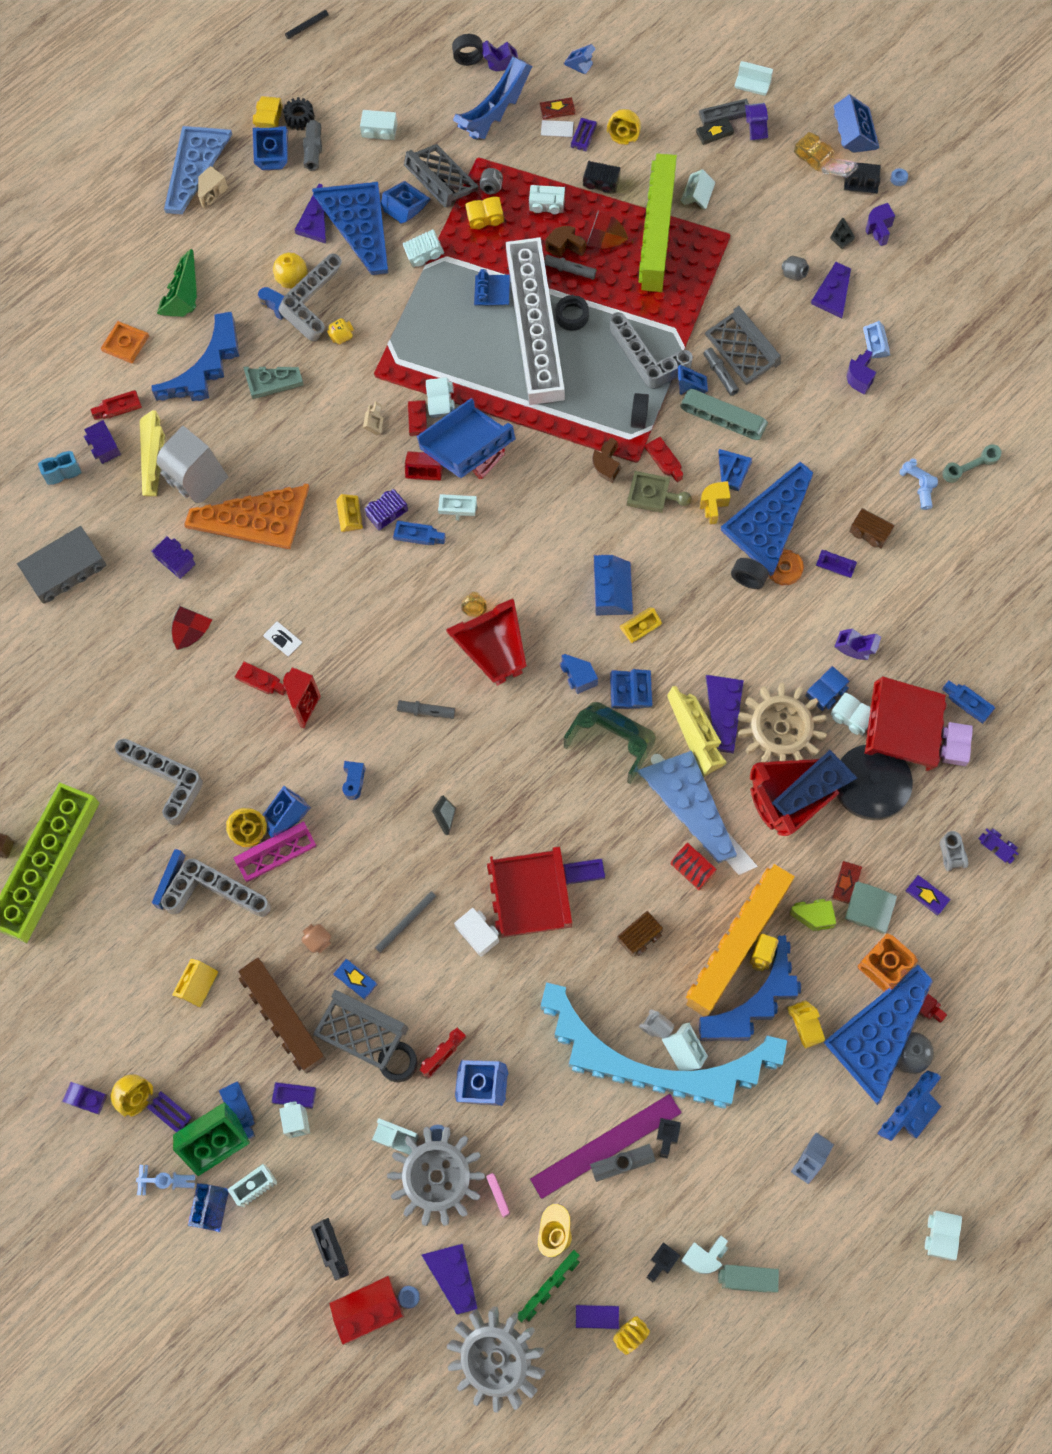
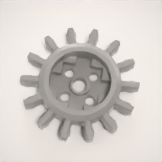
M425 1127L423 1135L426 1142L417 1146L415 1140L407 1136L405 1140L406 1144L412 1149L411 1154L408 1157L396 1152L392 1154V1157L396 1161L402 1162L404 1167L401 1173H388L387 1178L391 1180L401 1179L404 1188L395 1191L391 1198L392 1200H398L405 1195L410 1198L411 1203L405 1208L403 1213L406 1217L410 1216L417 1206L423 1208L422 1225L425 1226L430 1222L431 1212L439 1211L441 1222L446 1226L449 1225L447 1209L454 1206L458 1213L465 1217L468 1213L460 1200L464 1195L469 1196L473 1200H479L481 1197L476 1191L468 1188L470 1180L480 1181L485 1179L484 1173H471L469 1169V1164L477 1161L481 1155L477 1152L464 1157L461 1150L468 1143L469 1139L466 1136L460 1138L456 1146L448 1144V1139L451 1135L450 1128H444L441 1141H433L431 1130L429 1127ZM445 1160L450 1162V1167L447 1169L442 1166ZM423 1163L429 1164L427 1171L422 1170ZM434 1170H440L443 1174L442 1180L438 1183L431 1180V1173ZM446 1182L452 1183L450 1190L445 1189L444 1185ZM426 1184L431 1186V1191L428 1193L424 1191Z
M493 1307L488 1314L489 1322L484 1323L479 1311L474 1310L469 1317L475 1330L472 1331L461 1321L454 1329L465 1339L464 1343L451 1340L447 1344V1349L461 1354V1360L453 1361L448 1366V1370H463L466 1378L459 1383L457 1387L459 1391L466 1389L470 1384L478 1390L474 1397V1405L478 1406L485 1399V1395L492 1396L493 1411L498 1413L503 1407L502 1397L508 1396L513 1409L516 1410L522 1405L521 1398L517 1392L518 1388L530 1398L538 1391L526 1379L530 1376L540 1380L545 1375V1370L531 1365V1359L541 1357L544 1353V1348H528L525 1341L531 1338L535 1330L531 1327L520 1335L514 1329L518 1319L517 1313L514 1312L507 1319L506 1324L499 1322L498 1307ZM482 1351H485L488 1357H485ZM493 1352L500 1353L503 1361L497 1362L493 1357ZM511 1354L516 1357V1360L511 1357ZM497 1368L502 1369L503 1374L499 1373Z

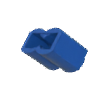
M832 666L807 690L805 696L809 700L816 698L818 700L816 706L821 711L825 708L830 709L836 703L835 698L839 695L842 697L849 690L848 685L850 681Z

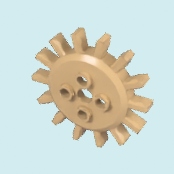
M784 683L779 684L778 696L774 697L770 696L765 686L761 687L760 695L764 701L760 704L748 696L745 703L754 710V714L739 712L737 719L742 722L751 723L749 729H742L738 732V738L752 736L754 743L750 744L746 749L747 755L754 753L755 750L760 748L765 752L761 762H769L770 756L778 757L779 761H786V757L793 756L794 760H804L800 754L804 749L810 755L816 757L819 750L809 741L811 738L824 741L827 733L813 730L815 724H822L826 720V715L812 717L810 710L814 709L818 703L816 698L804 705L799 701L803 688L799 687L792 698L785 696ZM780 715H785L787 719H781ZM764 724H769L771 728L766 729ZM776 725H785L786 731L783 733L778 732ZM795 730L797 735H792L791 731ZM774 740H780L781 744H776Z

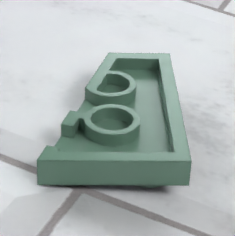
M243 367L252 399L304 385L299 367H277L276 369H266V367L250 369V367Z

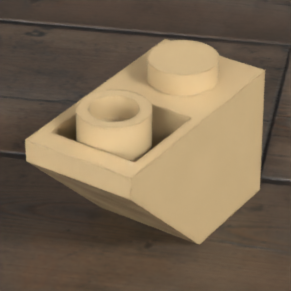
M211 166L198 176V197L203 209L228 188L225 177Z

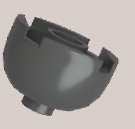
M911 1032L896 1067L902 1072L918 1074L925 1071L931 1065L934 1057V1049L930 1040L923 1034Z

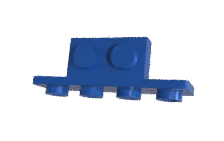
M928 1070L922 1074L916 1085L907 1093L905 1099L895 1108L894 1113L882 1125L878 1135L892 1141L903 1127L912 1137L917 1139L942 1107L930 1094V1091L941 1079V1076Z

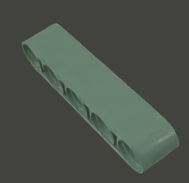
M694 389L687 391L680 404L681 409L687 413L753 440H760L768 425L767 420L761 416Z

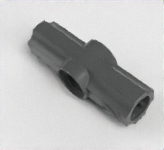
M310 120L307 123L306 138H303L304 168H307L309 171H315L319 168L320 153H322L321 123H318L316 120Z
M650 1144L592 1163L590 1166L595 1181L598 1182L654 1163L656 1160ZM622 1157L626 1158L629 1162V1166L624 1169L617 1165V1160Z

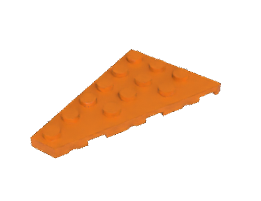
M304 483V486L286 487L282 490L277 489L263 492V495L254 497L250 495L242 499L236 498L223 501L224 503L213 506L209 504L204 507L191 508L188 511L184 526L185 528L290 549L310 487L309 484Z

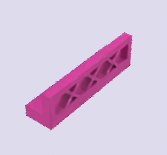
M303 821L233 857L247 883L317 846ZM307 835L311 844L305 847L298 846L299 839ZM283 847H293L289 855H280ZM267 855L275 856L273 863L270 865L262 864L264 857ZM250 864L257 865L256 871L247 876L244 867Z

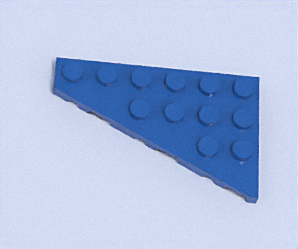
M378 182L313 188V196L371 275L387 274L388 265Z
M801 461L721 526V531L751 559L764 565L770 576L775 572L813 477V472Z
M919 965L909 971L892 990L890 988L887 989L824 1041L826 1047L876 1105L882 1100L933 982Z

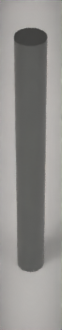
M431 891L375 949L381 953L437 896Z

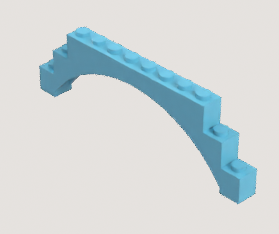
M546 982L541 1002V1010H544V1014L550 1016L559 1014L555 1031V1038L558 1039V1042L570 1045V1042L574 1043L569 1067L577 1073L584 1074V1071L591 1072L592 1076L602 1079L608 1076L612 1077V1081L624 1084L625 1081L632 1082V1086L644 1089L645 1086L652 1087L653 1091L663 1094L665 1091L673 1092V1096L678 1098L689 1096L693 1097L695 1102L705 1104L706 1101L713 1102L715 1107L725 1109L726 1106H731L736 1083H739L740 1087L751 1089L752 1086L755 1087L757 1085L761 1063L765 1064L764 1067L774 1070L783 1065L787 1040L766 1036L764 1043L752 1052L721 1066L695 1071H672L653 1068L617 1053L598 1039L572 1008L566 996V987Z

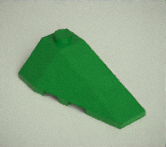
M192 249L180 258L173 273L175 277L167 286L169 292L160 301L157 311L158 315L184 317L189 312L192 313L195 310L197 288L194 251Z

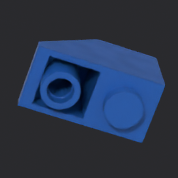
M567 654L561 655L562 662L560 667L563 673H567L569 677L567 680L571 689H575L576 693L579 694L598 686V677L590 662Z

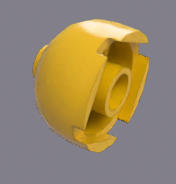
M619 109L612 114L607 124V133L609 132L613 141L618 144L627 145L629 142H635L639 137L641 122L635 112L629 109Z
M287 252L281 254L273 265L275 281L284 288H294L308 275L305 261L295 253Z
M239 808L229 816L226 822V831L229 838L235 844L241 847H252L260 842L263 835L265 836L267 823L265 817L257 810Z
M126 1075L113 1086L111 1092L112 1105L124 1117L126 1115L130 1117L136 1116L148 1105L149 1101L146 1100L149 1094L153 1095V1086L140 1075Z

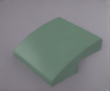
M856 882L845 919L861 927L867 926L881 934L887 933L897 896L874 886Z

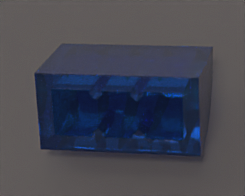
M197 1183L188 1226L220 1232L229 1194L227 1188Z

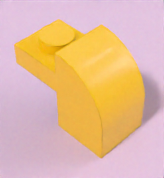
M728 481L712 483L702 492L700 509H705V517L709 518L710 525L717 524V507L729 506L731 497Z

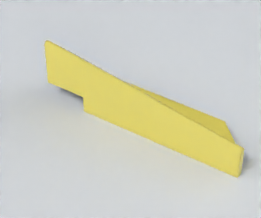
M154 410L140 419L142 494L143 496L157 497L161 471L157 465V456L164 446L165 434L162 427L159 426L160 418L157 411Z
M673 686L667 697L688 747L693 752L703 777L727 763L716 748L721 744V741L696 696L690 693L686 696L679 692L678 687Z

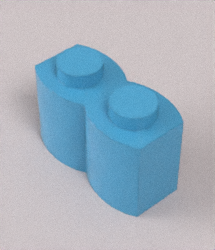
M72 451L62 452L56 457L46 458L38 463L41 475L48 485L57 484L65 478H74L82 473L79 462Z

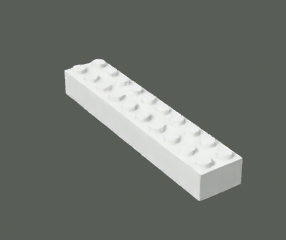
M541 238L506 242L507 260L529 405L564 401V383Z

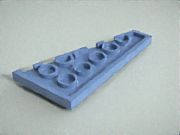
M182 126L164 207L165 213L183 214L198 190V176L214 165L231 138L232 130Z
M692 751L638 770V774L648 782L653 791H656L662 798V801L687 826L691 834L702 843V846L717 863L737 856Z

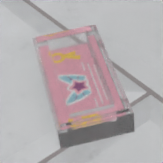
M831 158L822 166L821 170L824 174L848 178L858 168L857 162Z

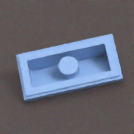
M877 321L863 327L867 348L873 352L872 358L890 356L884 325Z

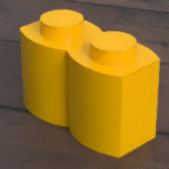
M260 97V100L256 103V114L253 115V124L256 127H278L283 109L281 98Z
M490 197L483 201L477 200L466 204L471 229H481L487 225L496 226L504 222L499 197Z
M765 934L759 935L749 962L753 965V969L758 971L769 969L778 945V939Z

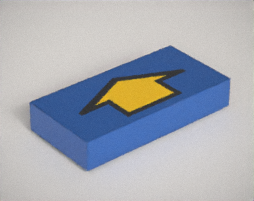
M347 959L333 974L364 1000L378 985Z

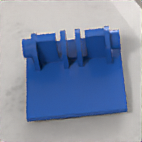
M481 269L478 275H475L474 306L509 305L510 275H489L486 269Z

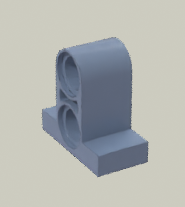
M816 1132L791 1172L809 1184L825 1164L826 1158L834 1144Z

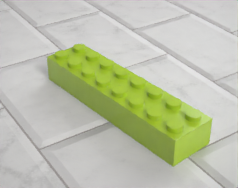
M656 153V160H652L649 183L652 186L649 187L645 230L639 268V283H642L641 290L662 292L677 155Z
M59 782L0 893V933L26 944L28 943L100 804L94 796Z

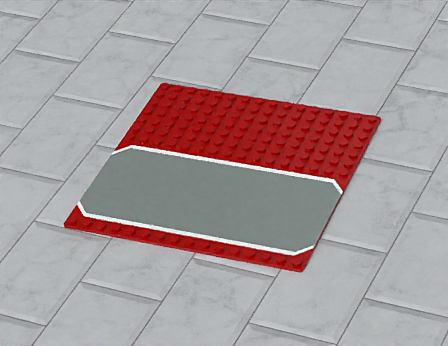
M476 158L468 176L479 186L478 190L456 200L438 237L444 253L439 258L430 259L426 262L375 369V378L427 394L426 380L447 377L449 382L453 383L454 391L451 393V400L454 399L457 405L461 406L472 398L475 408L485 414L601 451L603 444L606 441L608 442L611 437L618 443V448L613 456L638 463L672 380L657 388H649L644 383L610 332V317L616 312L623 313L656 362L681 350H685L731 235L671 216L662 292L641 290L642 283H639V268L645 230L646 208L487 159ZM487 168H495L503 175L501 189L496 194H486L480 188L481 175ZM531 185L565 187L564 212L552 214L550 212L535 213L529 211ZM490 197H499L504 222L496 226L487 225L481 229H471L466 204L477 200L483 201ZM598 211L615 217L624 227L628 240L615 247L604 249L587 245ZM561 226H571L575 228V235L582 237L586 241V252L583 256H580L567 249L561 258L563 257L567 261L596 268L597 272L594 280L584 276L567 271L560 272L557 268L545 266L564 383L565 400L529 405L511 280L509 305L474 306L475 275H478L481 269H486L489 275H510L506 252V242L541 238L544 261L547 254L557 257L546 251L545 240L554 229ZM565 296H580L588 304V322L579 330H565L557 323L556 305ZM571 306L562 311V316L572 320L581 317L583 312L580 308ZM635 393L649 394L645 429L631 427L632 405Z

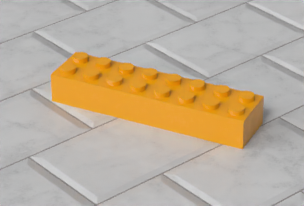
M776 864L771 869L766 868L759 881L761 885L756 884L749 897L751 901H745L739 913L740 918L735 917L728 930L730 934H724L717 947L719 951L714 950L707 963L709 967H703L696 980L698 982L697 986L693 984L686 996V999H688L686 1005L704 1017L709 1016L795 878L794 875Z

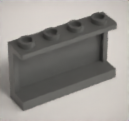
M81 525L17 563L43 604L52 601L59 594L69 591L74 585L84 582L89 576L102 571L107 566Z

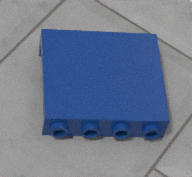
M472 398L417 436L420 450L459 478L467 475L516 439L513 425L510 423L504 426L500 425L475 408Z

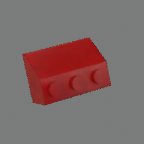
M292 667L290 672L285 674L283 684L298 723L304 729L321 695L313 675Z
M389 1276L329 1303L334 1325L342 1345L353 1342L405 1317Z

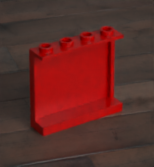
M884 676L876 680L873 687L865 754L872 756L878 752L926 766L925 771L936 768L940 762L939 749L942 744L941 732L944 727L943 715L947 705L945 702L946 695Z
M560 846L552 847L553 851L500 859H493V856L490 857L491 863H487L488 875L493 876V882L489 883L491 894H495L496 901H493L492 904L494 913H498L499 920L495 921L496 930L501 932V938L572 928V917Z

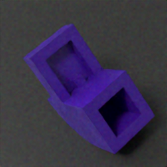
M488 40L482 43L483 56L488 61L489 69L493 71L506 70L512 57L518 58L517 50L508 42L498 48L494 47Z
M765 103L745 105L746 123H749L750 140L768 138V113Z
M889 203L873 208L866 224V234L873 233L874 239L878 240L880 246L887 244L890 236L887 228L893 226L895 214Z
M866 350L863 355L860 354L856 361L851 359L846 375L849 385L864 395L874 382L877 373L867 367L873 354L869 350Z
M853 628L842 630L834 647L847 656L859 660H868L871 654H876L881 636L876 633L863 636Z
M70 1082L62 1102L100 1115L107 1095Z

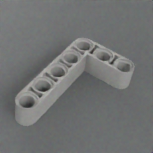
M334 253L329 254L289 291L279 306L281 315L310 341H317L323 333L325 326L304 304L337 273L342 260Z
M621 312L611 315L610 332L649 388H657L677 378L679 365L691 369L693 355L690 351L681 350L656 362L626 316Z
M128 739L118 740L115 744V751L121 759L176 784L162 813L171 825L180 824L203 785L199 774L185 765ZM129 747L127 752L122 753L124 748ZM141 755H146L143 760H138ZM163 762L161 767L155 768L157 763ZM179 770L177 775L171 776L173 771ZM195 777L196 781L189 784V780ZM187 794L184 800H179L181 795ZM177 811L174 817H169L171 812Z
M188 859L184 862L161 900V904L167 912L178 914L197 885L200 884L259 917L268 915L271 910L270 903L263 895L196 859ZM193 866H198L196 872L189 873ZM214 875V879L211 882H206L208 876ZM182 883H187V887L184 890H179V886ZM226 884H231V888L228 891H222ZM248 893L245 900H239L241 894ZM176 900V904L173 907H168L170 901ZM260 902H264V907L260 910H257L256 905Z

